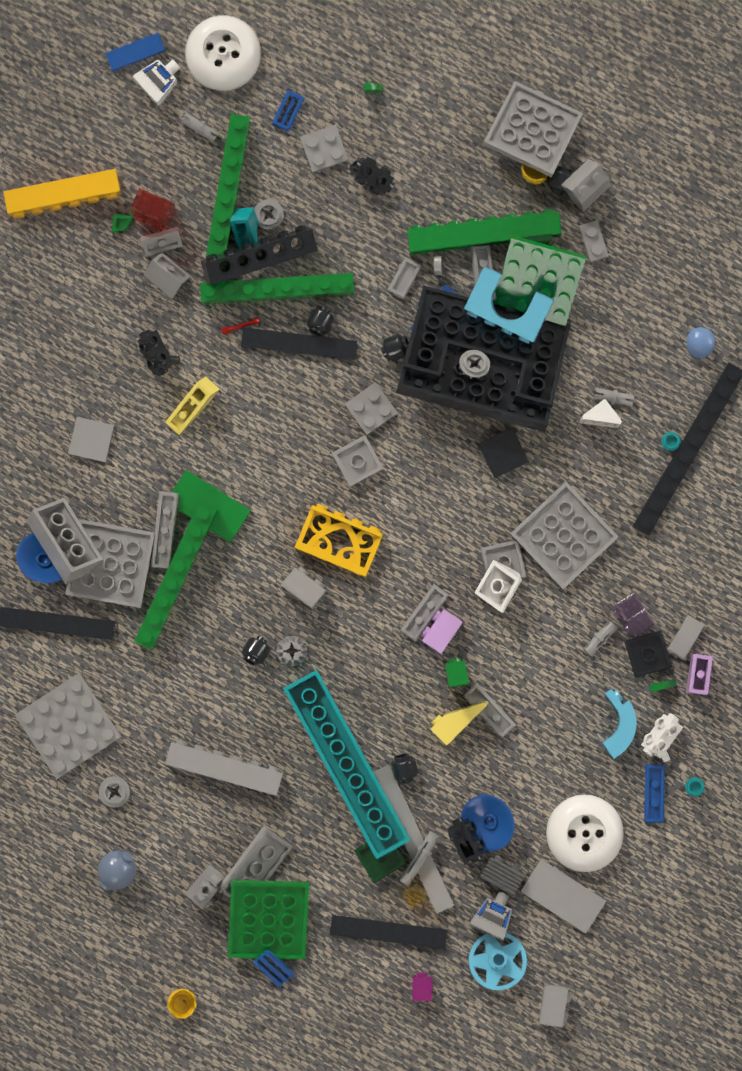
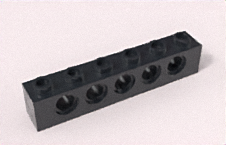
M301 225L295 227V231L289 233L288 231H282L273 238L263 237L254 244L252 242L244 243L241 245L242 248L239 249L229 248L224 250L223 254L205 256L206 259L201 260V265L206 283L214 285L318 251L313 229ZM294 238H297V245L295 247H292L291 241ZM276 244H279L280 250L277 253H274V246ZM261 249L262 256L257 259L255 254ZM241 255H244V262L242 264H238V258ZM226 261V268L220 270L221 262Z

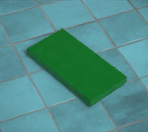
M188 470L184 472L172 491L173 493H179L177 510L192 518L199 501L219 510L210 530L230 543L251 512L250 509Z

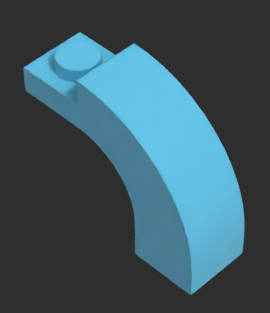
M610 689L604 695L616 710L619 723L615 733L603 741L602 745L612 759H615L629 747L634 738L636 714L629 700L622 704L623 698L618 691L613 692Z

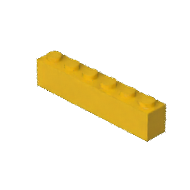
M116 169L3 191L7 213L10 217L13 216L14 219L22 218L26 213L32 212V215H38L46 209L58 211L62 209V206L77 207L81 205V202L88 201L89 204L99 202L101 198L112 200L121 195Z

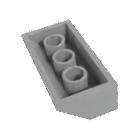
M65 498L32 510L26 522L65 583L82 577L103 561L102 556Z

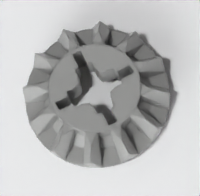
M262 200L254 209L259 223L258 226L266 230L275 229L284 218L283 208L275 200ZM273 209L272 216L274 219L268 218L264 221L265 214L262 210L269 212Z
M478 350L466 351L459 361V369H462L463 374H467L470 378L477 377L479 379L481 376H485L490 368L488 357ZM479 361L477 367L470 368L471 362L474 364Z
M287 636L279 642L277 656L283 664L297 666L306 659L307 646L301 638ZM291 643L293 644L294 649L301 650L297 653H294L293 660L290 656V653L284 652L285 650L290 649Z
M117 776L105 779L99 788L101 801L109 807L122 806L127 802L130 795L127 782ZM120 785L118 793H120L121 797L115 795L109 799L111 791L107 787L116 788Z

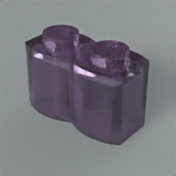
M634 592L614 604L615 609H613V612L618 619L622 618L626 625L623 628L628 636L633 635V637H636L654 626L653 621Z

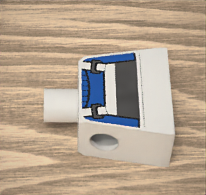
M157 60L133 75V79L154 103L159 106L176 86L177 80L173 74L180 67L174 60L170 61L166 66Z

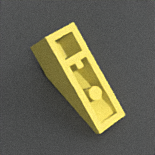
M207 377L202 378L193 386L165 423L180 435L220 389Z
M485 700L451 711L443 717L438 715L431 722L434 726L430 730L447 746L489 702Z

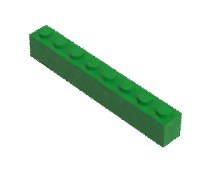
M231 114L206 256L210 254H223V251L229 248L232 231L230 220L236 208L251 122L248 116ZM226 261L221 262L220 269H225Z
M554 209L543 210V213L535 214L534 211L525 212L522 216L507 214L505 218L498 219L497 216L486 217V220L481 221L478 218L468 219L465 223H460L456 220L448 222V225L432 223L429 224V227L423 228L422 225H414L410 227L411 229H407L410 255L471 248V246L510 243L512 235L528 237L551 234L552 238L561 237L562 234L559 211L554 212Z
M353 273L223 281L214 285L205 282L200 283L202 305L350 296L354 295Z
M199 501L134 642L151 650L155 648L219 510Z

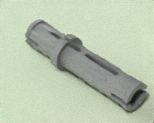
M429 831L422 845L419 844L417 847V853L399 879L407 886L411 885L428 855L431 856L433 847L438 839H440L439 835Z

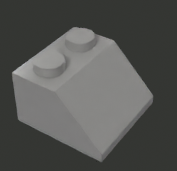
M588 159L561 185L580 211L584 212L610 187V180L599 164Z
M300 567L299 570L294 568L282 582L281 586L313 610L326 592L324 589L325 585L318 579H315V581L311 580L308 577L310 574Z

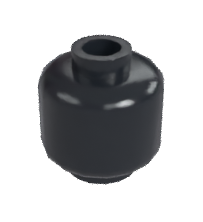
M562 166L556 168L553 176L549 177L548 186L553 188V193L563 195V192H566L561 184L573 174V170Z
M320 307V309H313L306 323L309 332L321 337L323 334L325 335L330 332L334 317L330 314L331 311L328 308Z
M397 333L383 340L381 352L385 358L388 357L391 361L399 360L405 357L409 341L405 335L402 336Z
M261 636L249 638L242 649L244 661L253 666L264 663L270 652L267 640Z
M408 753L395 756L391 762L394 779L402 781V783L412 782L413 778L418 774L415 758L409 756Z

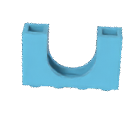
M484 267L464 309L468 310L467 314L474 318L478 316L484 318V322L490 326L499 325L502 327L501 331L509 335L515 333L519 335L518 339L525 343L534 342L554 299L536 292L528 310L522 317L514 320L505 319L496 312L493 306V295L503 275L488 267Z

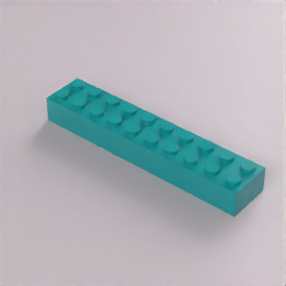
M315 670L284 687L283 690L375 858L379 859L411 841L318 671Z

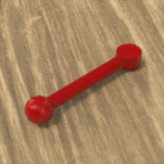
M255 317L251 321L236 326L223 327L221 329L222 334L226 335L229 331L251 324L257 325L260 319Z

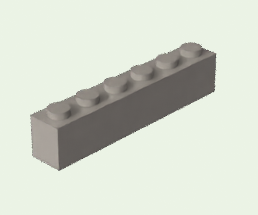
M178 739L176 743L171 742L165 762L166 765L275 796L278 794L283 773L280 772L281 768L270 765L269 769L263 768L260 762L251 760L249 764L242 762V757L232 755V758L224 756V752L217 750L210 753L206 751V747L196 744L194 748L187 746L188 742Z

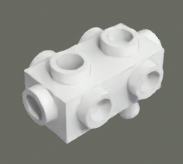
M671 713L668 716L663 714L661 718L657 719L652 731L644 736L643 743L641 744L644 747L643 751L650 757L655 755L662 758L663 762L669 761L670 757L667 749H669L683 728L678 723L679 719Z

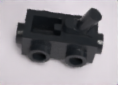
M366 157V159L358 158L349 168L351 171L350 175L354 177V181L362 186L364 184L370 187L369 191L379 196V194L389 193L394 187L392 182L394 177L390 175L392 172L385 167H381V169L375 165L377 162L370 157Z
M146 330L139 334L138 345L140 352L144 354L148 369L152 371L153 375H164L173 363H180V356L169 355V351L166 350L157 330L152 332Z
M462 817L453 820V825L447 828L449 838L457 848L458 856L464 863L468 861L475 863L481 860V855L485 853L486 845L482 838H478L476 834L477 826L474 821H470L469 818L463 820Z

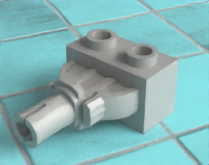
M210 864L187 890L185 895L201 909L205 906L209 908L216 900L213 896L219 891L217 888L226 876Z

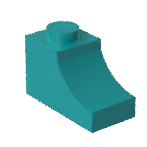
M254 207L236 209L230 223L239 249L242 248L241 245L244 243L252 242L254 244L258 242L257 227L259 223Z

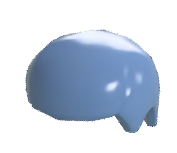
M703 327L694 328L687 336V350L693 357L705 358L714 350L715 337L709 329Z

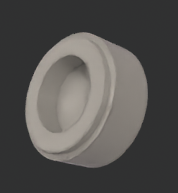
M442 256L434 257L435 275H443Z

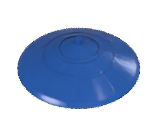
M32 533L26 536L19 543L16 551V560L20 570L28 578L40 583H54L61 580L60 574L35 534Z
M478 795L470 799L464 806L461 817L463 820L469 818L470 821H474L477 826L476 834L478 838H482L485 842V851L500 850L510 842L514 834V818L509 807L502 800L492 795Z

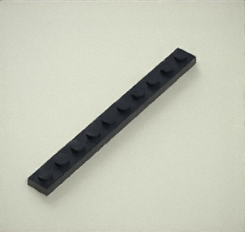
M731 363L727 364L632 527L647 536L650 535L742 379L741 369Z

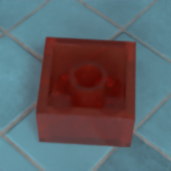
M139 188L130 207L136 221L143 224L148 222L152 224V228L158 231L169 229L177 212L174 203Z

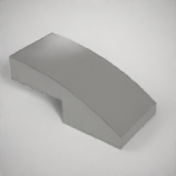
M687 615L667 651L684 660L704 624Z

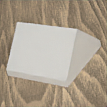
M606 399L585 413L580 419V423L611 428H618L622 421Z
M493 560L475 594L503 613L522 581L521 576L515 570Z

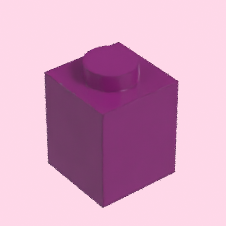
M417 972L416 976H412V1001H432V976H428L427 972Z

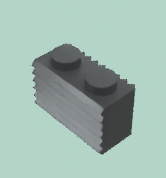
M497 855L494 858L490 856L479 877L514 896L525 877L522 874L523 870L515 865H512V867L505 865L506 860Z

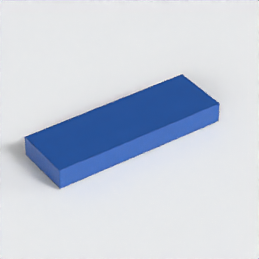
M156 33L105 54L112 72L163 53L165 49L159 33Z
M645 764L644 822L664 823L665 765Z

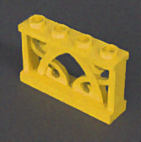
M312 505L294 548L366 578L383 537V534L380 533L381 529L371 525L370 528L362 526L363 522L353 518L350 521L345 519V515L335 511L333 514L328 512V508L323 505ZM319 515L326 519L324 524L318 521L319 527L322 529L320 531L316 530L313 526V519ZM331 518L341 523L331 525ZM310 527L315 535L305 544L303 540ZM351 527H354L361 531L358 532L356 535ZM345 529L353 547L342 548L334 556L331 554L332 544L325 535L336 530ZM363 535H370L373 538L372 546L367 549H362L359 544L364 545L368 542L362 540ZM321 538L324 539L328 545L326 549L320 548V544L323 543L322 541H320ZM345 551H354V554L349 553V559L343 557ZM361 552H371L365 567H361Z

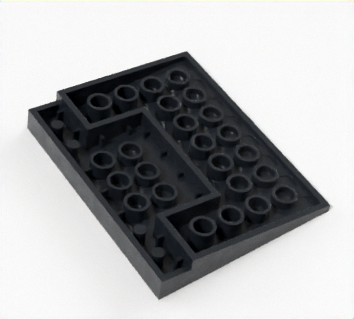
M423 285L396 393L545 432L554 402L570 324L567 323L565 326L545 320L535 341H530L528 344L519 340V335L515 333L509 335L501 331L502 327L495 324L493 327L484 322L485 319L480 316L474 318L468 315V310L464 309L469 297ZM493 304L496 312L505 319L514 320L525 314ZM478 350L488 357L490 368L485 376L483 375L479 379L477 377L470 378L467 374H463L462 369H459L460 358L466 351ZM479 361L474 364L471 362L470 368L477 367Z

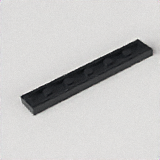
M243 327L241 347L354 361L357 341L246 327Z
M0 607V626L107 640L113 639L115 621Z
M332 915L330 935L445 949L447 929Z

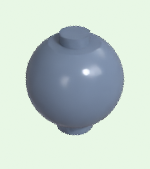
M111 851L102 857L98 865V876L100 878L99 884L103 889L107 891L123 889L133 882L137 868L131 854L123 851Z

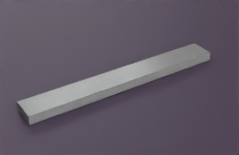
M387 765L373 773L411 840L405 846L411 859H413L418 851L417 847L419 844L422 845L424 839L396 779H394L393 772L390 766ZM428 855L418 874L436 913H439L454 906L432 856Z

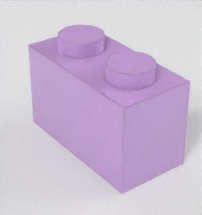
M445 609L442 612L437 611L432 619L434 624L431 628L427 626L421 635L424 638L422 642L439 654L443 652L463 623Z
M691 654L686 693L708 695L713 656Z

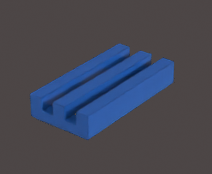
M287 90L272 121V125L289 132L305 97ZM289 96H292L293 98L281 123L277 122ZM296 99H299V102L290 118L288 125L285 126L284 124L290 114V111Z
M269 949L254 960V965L278 987H281L283 982H288V978L294 977V972ZM266 957L270 958L286 974L284 975L283 973H281L276 966H274L271 962H269L266 959Z

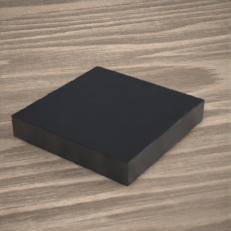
M513 428L478 444L494 479L529 462Z
M661 630L624 641L635 678L672 667Z

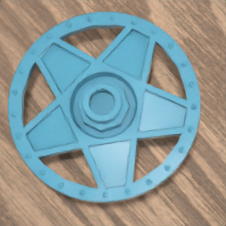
M508 933L505 934V938L513 941V943L502 947L496 938L485 934L471 948L469 954L470 971L475 980L485 988L491 990L509 989L516 985L525 973L527 966L526 952L522 944ZM485 940L486 953L473 956L477 946ZM519 951L523 960L521 970L512 961ZM474 967L486 970V983L477 975ZM502 975L515 979L507 985L496 986Z

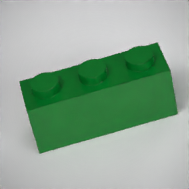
M460 658L449 659L448 664L444 665L448 688L469 684L465 661H461Z

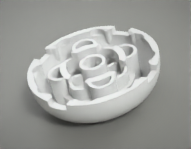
M219 15L202 21L193 29L186 43L185 57L189 71L200 84L217 91H228L243 86L254 76L261 59V49L255 32L248 24L232 16ZM229 35L231 37L230 41H223V36ZM213 44L214 48L209 51L206 49V45ZM223 48L224 50L226 49V51L224 53H220L219 49ZM233 51H237L239 53L238 58H233L231 56ZM216 60L223 62L221 67L214 65Z
M576 795L561 802L551 813L546 831L547 843L553 856L565 867L578 872L596 871L611 863L621 849L624 835L622 821L617 811L607 801L593 795ZM583 816L590 818L588 824L582 823L581 819ZM571 829L576 831L574 838L568 836V831ZM599 829L604 833L601 838H597L595 832ZM584 830L589 831L588 837H583L582 832ZM584 843H587L590 846V849L587 852H584L582 850V845Z

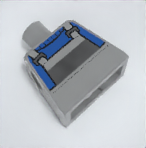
M499 891L495 901L487 898L469 923V926L503 941L512 909L505 906L509 896Z

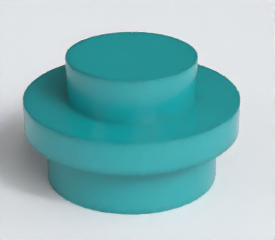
M674 432L664 434L661 439V444L667 451L676 450L681 443L680 437Z
M690 778L685 783V791L692 797L700 796L704 791V783L699 778Z

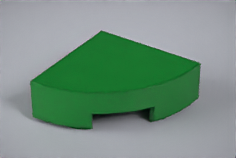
M373 82L364 83L365 94L383 92V85L380 83L378 85H373Z
M114 214L111 233L125 231L131 225L133 216Z
M674 679L649 685L650 692L677 686Z

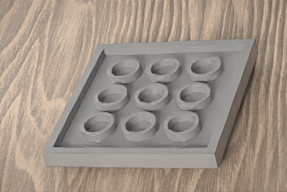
M514 81L483 145L552 177L583 113Z
M567 482L563 483L510 533L562 590L619 537Z
M79 519L102 556L103 561L82 577L68 582L65 595L142 608L155 532Z
M80 673L15 714L56 779H59L122 737Z

